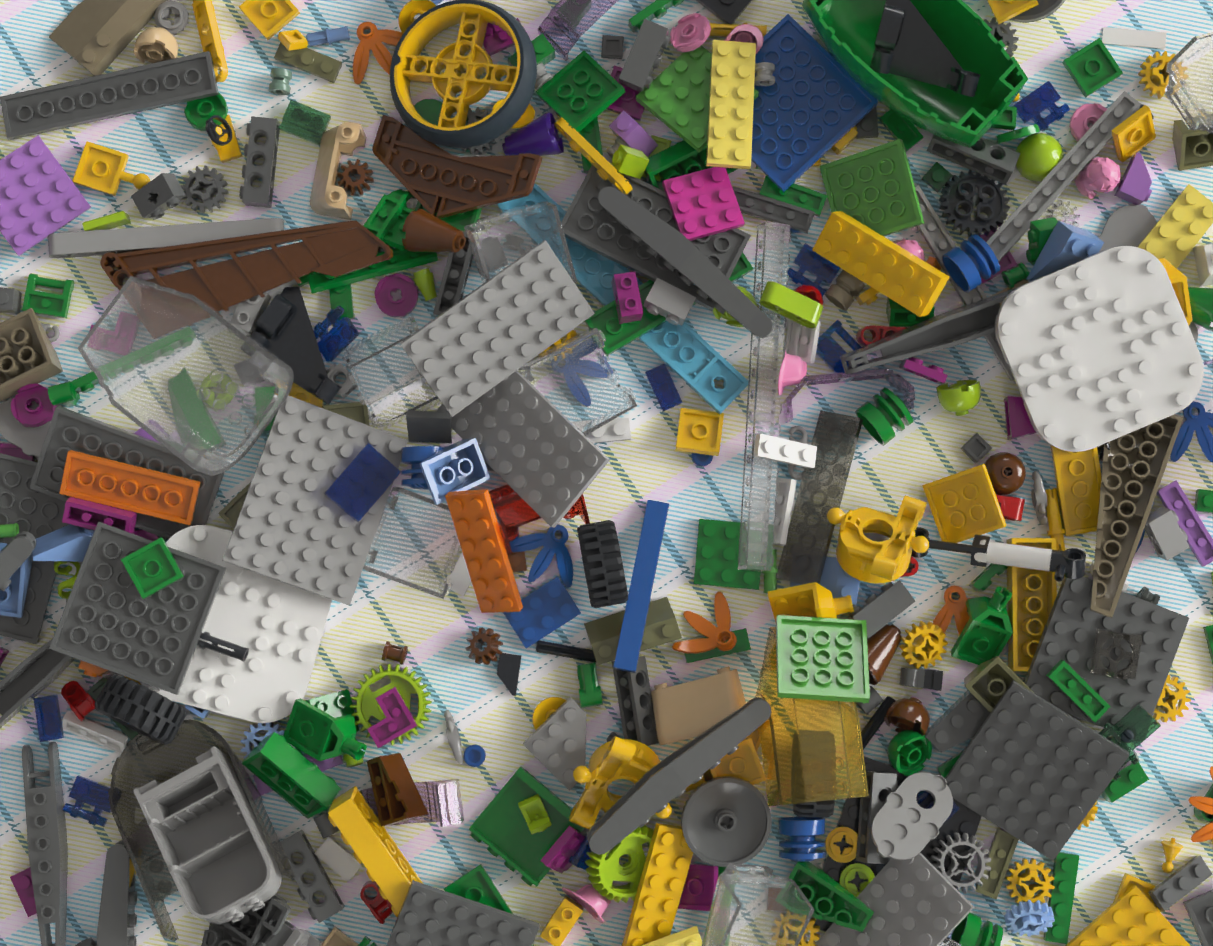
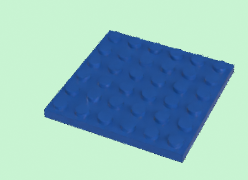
M789 14L763 37V45L755 56V64L769 62L775 65V71L773 72L775 83L770 86H757L754 84V88L759 92V96L754 100L751 155V161L782 192H785L878 105V100L857 83Z

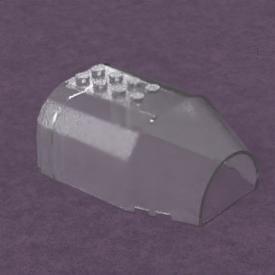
M133 276L129 277L78 346L79 352L90 370L96 374L99 379L98 383L107 392L108 399L113 406L192 469L211 476L229 470L249 452L286 401L294 379L293 370L290 366L206 302L194 295L179 292L169 287L166 288Z

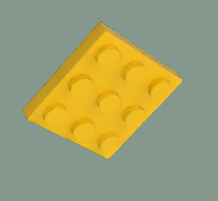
M985 464L922 485L941 541L958 543L973 538L975 535H982L1006 527Z

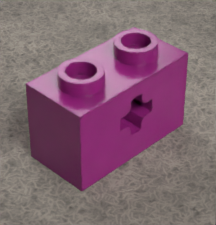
M636 272L614 274L611 283L619 324L641 321L643 308Z

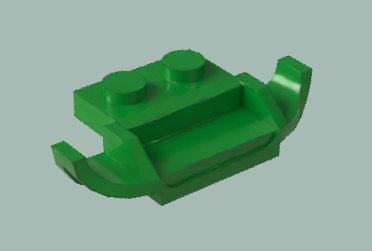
M403 189L395 190L388 195L384 194L363 226L385 244L404 251L402 238L405 239L406 232L402 231L403 225L409 213L413 211L407 208L406 203L410 198L414 199L415 197L409 191Z

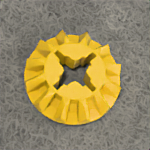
M836 827L828 833L825 840L827 854L836 862L847 863L856 858L858 834L848 827ZM843 835H845V842L852 845V847H844L842 854H840V847L833 843L841 842Z

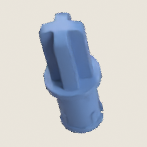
M347 26L330 30L326 28L324 31L308 33L306 35L308 46L326 43L331 45V42L350 40Z

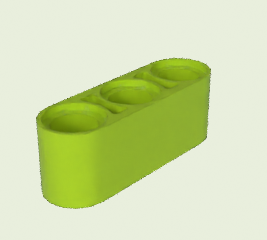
M772 281L766 283L759 301L763 307L808 328H816L824 308L820 303Z

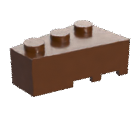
M401 753L379 756L367 761L381 827L429 814Z

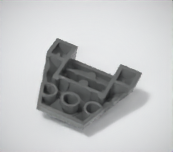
M275 894L264 902V907L257 911H252L251 909L245 912V917L239 921H229L222 924L210 923L209 930L204 931L201 946H266L281 930L291 908L287 905L285 899Z

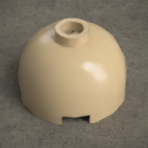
M152 27L145 29L139 34L133 52L136 58L144 64L145 61L156 63L177 58L178 43L175 37L166 29Z

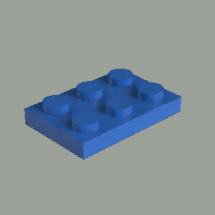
M558 576L521 599L523 608L520 612H503L526 649L581 614Z

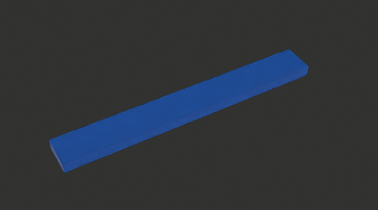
M654 500L647 501L613 667L617 670L636 673L669 503Z

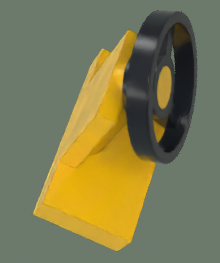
M228 114L226 119L217 115L210 117L206 121V131L212 145L218 151L220 161L224 163L243 157L230 115ZM212 119H216L220 121L222 124H215Z

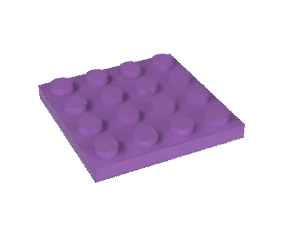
M39 135L0 160V232L18 256L91 208Z

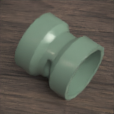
M282 68L271 69L270 77L272 82L269 84L268 91L277 95H289L291 90L289 81L292 79V72Z

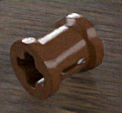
M386 641L382 660L389 659L404 665L408 646L400 647Z

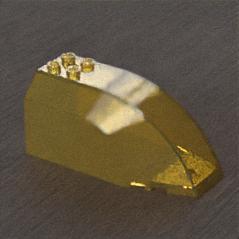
M770 627L759 684L755 695L766 700L772 711L769 719L759 726L769 807L869 796L856 703L777 697L776 627Z

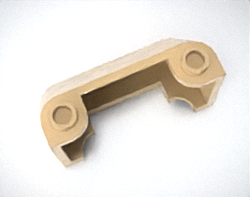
M344 122L326 131L321 138L310 196V207L316 214L351 220L353 209L346 205L347 194L342 187L336 186L342 154L352 156L356 148L365 147L367 137L359 123Z
M728 666L717 669L718 674L674 686H668L667 682L655 685V690L651 691L659 745L698 737L746 704L737 669L730 670Z

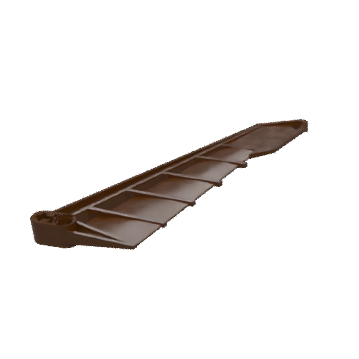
M353 220L117 254L108 252L102 256L100 264L114 286L118 288L155 339L186 325H193V322L221 310L227 312L229 307L257 295H260L261 298L266 297L264 292L292 280L300 284L302 282L299 278L311 272L338 277L389 260L393 257V251L358 221ZM302 240V242H297V243H293V244H289V245L277 247V245H281V244H286V243H291V242H296V241ZM267 247L272 248L269 250L238 257L236 255L239 253H244ZM379 247L383 248L385 253L377 256ZM229 255L233 258L201 267L197 264V262ZM191 264L193 269L160 276L158 270ZM151 272L154 276L153 279L139 282L136 275ZM128 277V283L123 286V280Z

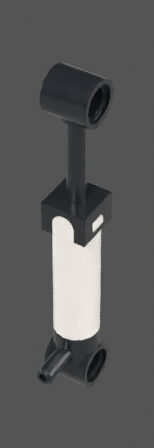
M917 527L915 530V537L924 536L927 538L929 548L971 554L970 565L986 567L987 563L1050 571L1055 572L1054 579L1058 582H1061L1064 576L1069 579H1079L1085 573L1086 553L1081 549L1069 548L1065 551L992 542L989 536L975 535L972 545L930 540L929 532L926 529ZM912 549L911 557H924L928 554V550L924 553H917Z

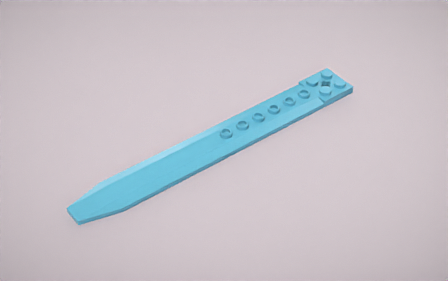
M534 183L533 190L528 196L497 204L498 208L537 244L546 240L565 270L603 306L615 300L611 283L613 275L630 271L626 267L558 234L557 229L566 211L537 184ZM637 278L638 286L643 283ZM666 321L639 337L647 347L677 373L719 415L750 384L741 373L685 322L681 326L679 324L673 325ZM715 379L717 381L723 380L724 383L722 385L724 388H715L713 381Z

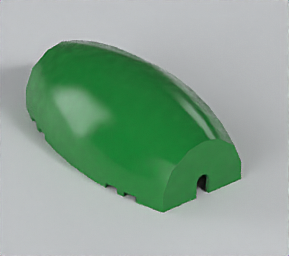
M803 0V11L815 32L832 56L857 83L897 115L921 129L968 148L973 146L997 121L1028 81L1017 60L1014 57L1010 58L1004 50L1006 45L1002 40L997 41L990 33L992 29L962 0L910 1L962 69L980 74L975 97L958 94L953 90L890 73L875 72L870 68L886 0Z

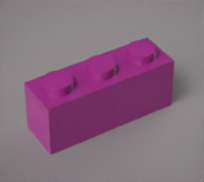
M70 497L65 504L62 522L95 530L99 521L133 533L138 513Z

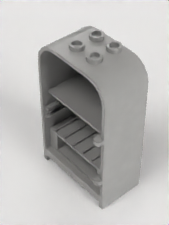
M213 746L210 748L211 750L196 757L197 765L163 783L153 780L140 788L133 789V792L188 911L209 923L222 924L229 921H239L245 917V912L251 909L252 911H257L264 907V902L278 892L281 886L282 874L227 755Z

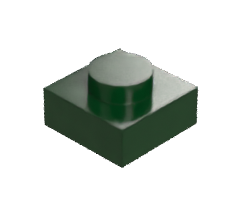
M936 162L922 177V180L938 193L953 175Z

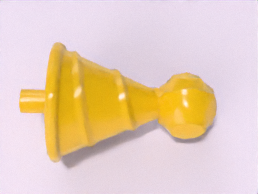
M1171 838V841H1161L1166 861L1161 867L1165 873L1173 872L1174 866L1171 862L1183 848V845L1175 842V838Z

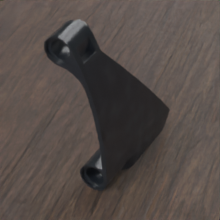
M886 0L870 68L875 72L890 73L944 87L965 96L975 97L980 74L962 69L910 0Z
M285 287L281 294H277L256 322L255 330L242 347L329 405L342 387L328 378L300 287Z

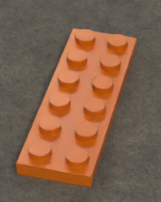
M69 450L59 494L191 525L201 482Z
M488 489L448 492L445 495L481 613L520 612L523 608Z

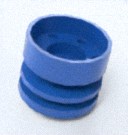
M973 234L967 240L960 243L961 249L954 247L942 256L944 267L952 280L960 289L967 293L982 283L981 278L987 280L991 277V274L995 275L1000 271V265L994 252L983 238L977 234Z
M412 446L401 448V463L411 465V469L401 471V475L411 476V479L401 480V486L429 490L419 463L445 447Z
M796 816L778 819L779 834L789 836V840L779 842V846L789 848L779 851L780 858L792 861H814L815 859L826 857L825 850L816 849V847L826 845L825 841L816 840L817 835L825 834V818Z

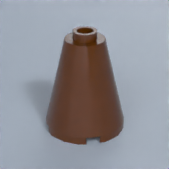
M420 208L417 211H411L403 225L402 231L406 232L405 239L402 238L404 248L411 252H459L465 245L466 239L462 231Z
M886 624L867 639L869 684L877 685L881 681L901 642V631L893 624Z

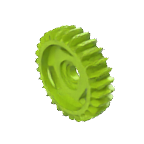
M391 664L387 665V670H384V667L379 665V672L372 668V676L365 673L363 676L366 681H357L361 688H353L358 693L357 696L351 697L352 700L356 701V704L350 706V708L357 711L352 716H358L359 718L355 725L362 724L363 727H361L360 732H363L373 726L368 721L371 716L380 721L385 719L386 716L376 698L396 687L409 711H411V694H418V715L413 716L418 726L395 738L398 739L400 744L404 743L403 737H406L408 741L412 740L410 733L416 736L419 735L416 728H425L421 722L422 720L429 721V718L424 715L432 711L426 708V705L432 703V701L426 700V697L431 692L423 691L428 685H420L423 678L415 679L416 671L408 674L407 666L403 671H400V664L396 665L395 670H392ZM388 675L391 683L372 693L369 686ZM369 732L367 733L366 738L371 737ZM395 739L390 741L391 745H395Z
M646 825L638 827L619 842L607 857V853L599 855L594 852H587V855L591 858L585 861L589 866L586 869V872L589 874L588 879L600 895L617 903L620 900L627 903L629 898L632 901L635 900L646 860L642 844L647 842L649 848L654 832L653 829ZM628 854L629 859L627 863L619 864L620 857ZM613 881L630 882L625 885H612Z

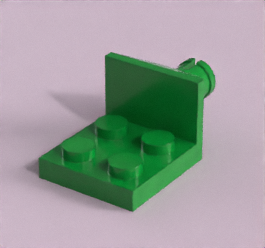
M998 586L991 598L982 596L966 601L970 618L950 651L952 657L980 665L996 656H1000L1013 634L1006 605L1012 597V593L1008 589L1003 588V591L1000 592L1002 587Z
M301 698L295 700L283 735L287 743L318 761L345 754L358 761L365 754L360 749H367L364 743L355 740L357 731L354 716L349 714L334 718Z

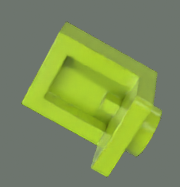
M539 794L518 803L531 834L543 832L552 825Z

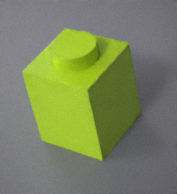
M621 144L612 157V165L619 173L641 179L649 162L648 157L643 151Z

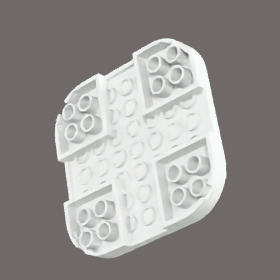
M1134 246L1109 248L1049 275L1026 283L1007 295L1001 303L998 315H996V338L1019 388L1031 424L1036 433L1046 443L1058 449L1081 452L1098 447L1182 411L1192 403L1201 389L1204 366L1200 352L1164 266L1153 254L1144 249Z
M195 525L184 528L169 538L166 542L168 547L226 567L202 633L206 631L210 633V636L249 648V653L243 662L207 648L204 650L200 649L197 645L178 695L142 682L140 683L171 701L251 722L270 723L291 714L295 700L303 699L306 694L332 599L222 561L233 533L232 531L209 525ZM201 638L199 639V640H201V641H205V642H208V643L212 644V642H210V641H207V640H204V639H201ZM218 644L219 647L228 649V650H230V651H234L233 649H230V648H227V647H224V646H221V645Z

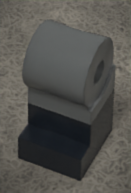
M901 668L899 685L942 691L943 671Z

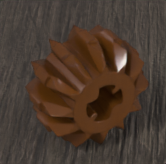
M357 159L355 165H353L351 160H348L349 166L341 165L340 168L343 172L337 173L338 178L341 179L338 181V185L344 186L343 189L346 193L350 191L351 196H355L356 191L363 196L364 192L362 189L365 188L368 191L371 189L367 183H374V179L370 177L373 171L368 169L369 165L366 162L361 165V161ZM358 174L360 179L356 178L357 181L353 182L351 177H355L354 175Z
M483 627L479 628L478 632H471L473 639H466L470 643V646L465 648L466 651L471 652L468 657L475 659L477 664L483 662L485 665H489L490 660L498 661L496 653L502 654L498 647L503 645L502 641H498L500 634L494 633V630L491 628L485 630ZM484 642L487 643V647H483L485 650L482 649V645H485Z

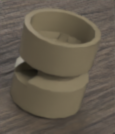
M842 270L835 279L836 284H832L824 295L835 306L847 311L854 302L853 296H858L865 287V284L850 273Z

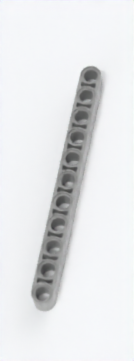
M281 218L53 233L48 236L49 257L59 259L103 256L108 252L117 254L284 230V220Z

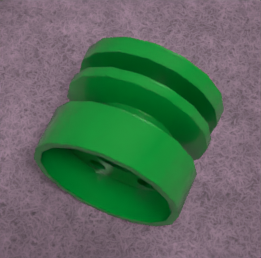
M886 387L879 391L880 395L875 394L873 396L876 407L867 401L855 411L864 428L882 446L896 437L892 426L902 432L905 429L904 425L909 426L913 423V418L906 405Z
M970 912L953 930L950 946H1000L1003 937V927L997 924L993 926V923L988 920L981 927V917Z

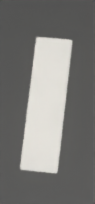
M1103 27L1102 42L1104 44L1165 49L1167 33Z

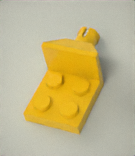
M817 582L768 591L775 623L777 615L837 619V615L854 612L851 595L833 598L832 592Z
M750 737L738 744L739 748L731 755L726 754L721 758V762L717 767L712 770L708 769L697 783L691 784L686 788V792L696 789L707 780L722 776L741 778L753 785L766 781L767 779L752 738Z

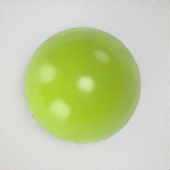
M1044 133L1027 136L1019 143L1015 151L1020 153L1016 163L1018 172L1024 178L1033 182H1042L1064 157L1060 143L1054 137Z

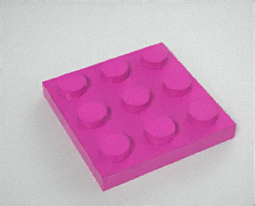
M712 167L662 182L677 229L689 241L744 226L745 222L725 167Z

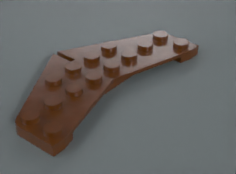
M386 115L382 116L372 147L374 155L430 214L439 219L528 196L533 190L543 159L541 156L531 153L507 156H454L434 143L421 138L395 118Z

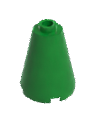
M1188 287L1192 322L1213 332V327L1210 326L1211 322H1213V288Z

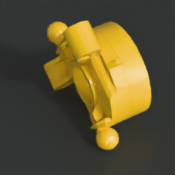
M905 495L897 517L868 507H861L853 511L849 510L846 514L840 508H831L827 513L828 521L834 525L840 524L836 558L841 568L855 579L867 583H887L901 577L909 567L912 549L917 553H924L929 548L927 538L924 536L915 537V530L923 517L927 502ZM863 533H876L890 539L881 542L872 541Z
M614 736L611 741L598 747L589 760L588 768L581 765L577 766L573 771L574 780L578 783L586 782L585 790L571 811L569 821L590 829L594 825L600 809L606 813L622 797L608 791V786L611 782L617 779H625L635 784L647 771L660 763L659 757L647 745L635 740L621 739L617 736ZM667 803L668 805L664 810L655 813L656 816L662 819L668 818L672 813L671 805Z

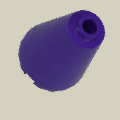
M550 112L545 113L505 137V143H502L504 154L507 156L531 153L539 156H548L564 153L562 137H559L558 130L554 124L556 122L554 115Z

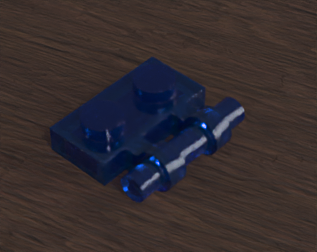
M1049 81L1013 105V107H1017V114L1024 124L1033 120L1042 132L1049 128L1048 125L1055 120L1059 121L1064 117L1065 113L1070 111L1066 103L1060 107L1055 104L1061 97ZM1048 109L1050 114L1042 118L1040 113Z
M805 243L793 262L800 267L798 272L789 268L786 276L793 279L792 282L795 284L799 283L816 287L823 297L827 290L819 285L822 281L830 285L840 267L812 251L813 247ZM805 271H808L817 278L812 282L804 277L803 274Z
M341 306L330 310L326 315L327 317L314 326L313 331L316 340L319 337L321 339L318 342L320 353L327 362H332L360 334L348 317L341 319L340 316L345 312ZM333 325V328L328 332V328Z
M78 775L68 796L76 799L75 805L66 803L63 811L70 813V816L76 819L78 817L85 819L91 825L95 826L97 824L105 827L108 819L101 817V813L103 810L109 813L112 812L120 791ZM84 803L94 806V811L91 813L82 809Z

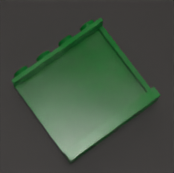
M520 766L470 826L469 830L471 831L470 836L478 843L483 841L489 846L487 850L493 856H501L505 860L504 865L513 872L515 870L522 874L521 879L529 886L534 884L537 887L551 869L540 860L569 826L580 832H583L585 828L570 822L569 817L572 808ZM539 794L552 825L543 832L531 834L518 803Z

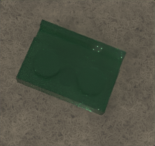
M290 100L279 129L320 146L321 138L326 132L332 117L314 108Z

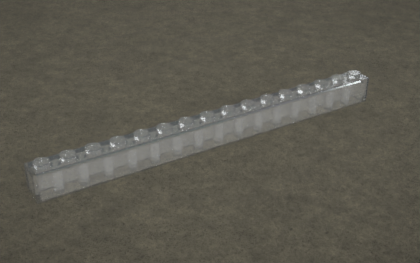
M770 221L757 225L753 296L756 299L757 307L771 319L773 330L765 338H758L751 333L738 570L758 572L771 571L774 563L772 549L775 542V534L773 530L776 521V479L778 478L779 470L777 468V461L754 457L753 455L757 434L778 438L781 432L779 419L782 404L780 402L781 395L778 394V378L783 362V350L786 344L784 329L787 324L786 317L763 307L759 301L768 281L787 287L789 283L787 271L790 262V254L788 252L791 241L790 225Z

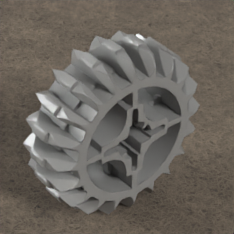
M955 832L954 840L950 835H946L947 843L942 840L938 841L942 848L934 847L933 850L938 855H931L930 858L937 861V863L932 865L958 891L961 887L962 892L967 894L968 886L972 891H976L974 884L977 883L979 886H983L980 878L988 879V875L984 874V870L991 871V867L985 865V863L991 862V858L984 857V855L988 854L989 850L987 848L981 849L984 843L982 841L976 843L977 837L971 836L968 840L969 836L967 833H963L962 838H960L959 833ZM958 845L971 847L970 850L961 854H957L952 848ZM946 854L951 859V864L947 868V872H945L944 869V859ZM976 854L978 864L974 872L971 868V861ZM954 856L963 860V864L967 868V870L963 867L958 866L959 863L957 862V859ZM961 872L970 877L963 881L950 879L953 875L956 876Z

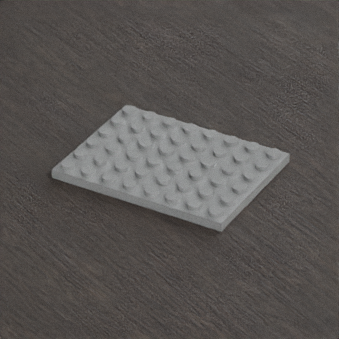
M284 394L222 561L349 606L401 463V448L407 446L408 440Z

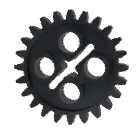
M969 170L967 175L961 171L959 178L953 175L951 181L948 180L941 191L943 195L939 198V201L942 202L939 209L944 210L941 217H948L946 225L953 223L952 230L954 231L959 228L960 235L967 231L968 237L972 233L981 236L982 232L985 236H988L990 230L996 232L997 228L1002 226L1003 220H1006L1008 216L1007 212L1010 206L1006 204H1008L1010 198L1004 197L1007 190H1000L1003 184H995L993 179L990 180L979 173L973 175L972 170ZM975 187H977V188H978V192H977L976 199H975L976 209L974 210V213H973V215H974V216H973V219H974V220L972 221V220H971V213H972L973 206H974V201H972V200H973V198H974V196H975ZM961 190H966L969 194H963ZM982 193L988 194L990 198L984 197ZM958 209L964 210L967 214L960 213ZM980 213H985L988 218L982 217Z

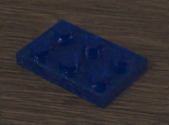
M368 443L324 494L355 521L359 522L399 476L401 471Z

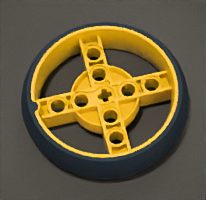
M453 0L437 5L419 16L407 28L395 48L390 66V91L394 105L406 125L418 136L431 143L448 148H469L488 143L508 131L520 119L530 103L537 77L534 47L521 23L510 13L495 4L480 0ZM488 23L502 28L512 39L517 52V67L493 64L488 52L482 48ZM460 24L457 41L442 49L436 58L419 56L424 47L436 35L451 26ZM475 30L472 35H469L471 31ZM471 50L468 55L464 56L467 51ZM486 73V76L480 79L481 75ZM507 75L505 80L500 81L503 76ZM411 81L433 83L435 91L443 99L438 126L427 122L416 111L411 99ZM490 90L508 92L505 99L493 112L483 119L465 126L469 105L479 102ZM462 91L458 97H455L458 92ZM457 112L456 116L451 118V115Z

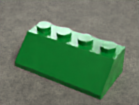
M683 140L649 157L644 174L650 185L664 191L662 185L664 180L712 168V166H706L707 146L700 152H697ZM726 168L728 174L738 170L737 168ZM659 173L661 181H656L654 175L657 176Z
M275 732L265 737L241 763L307 819L328 809L341 790L333 778L326 776L315 763L307 760L300 750L293 748L282 735Z

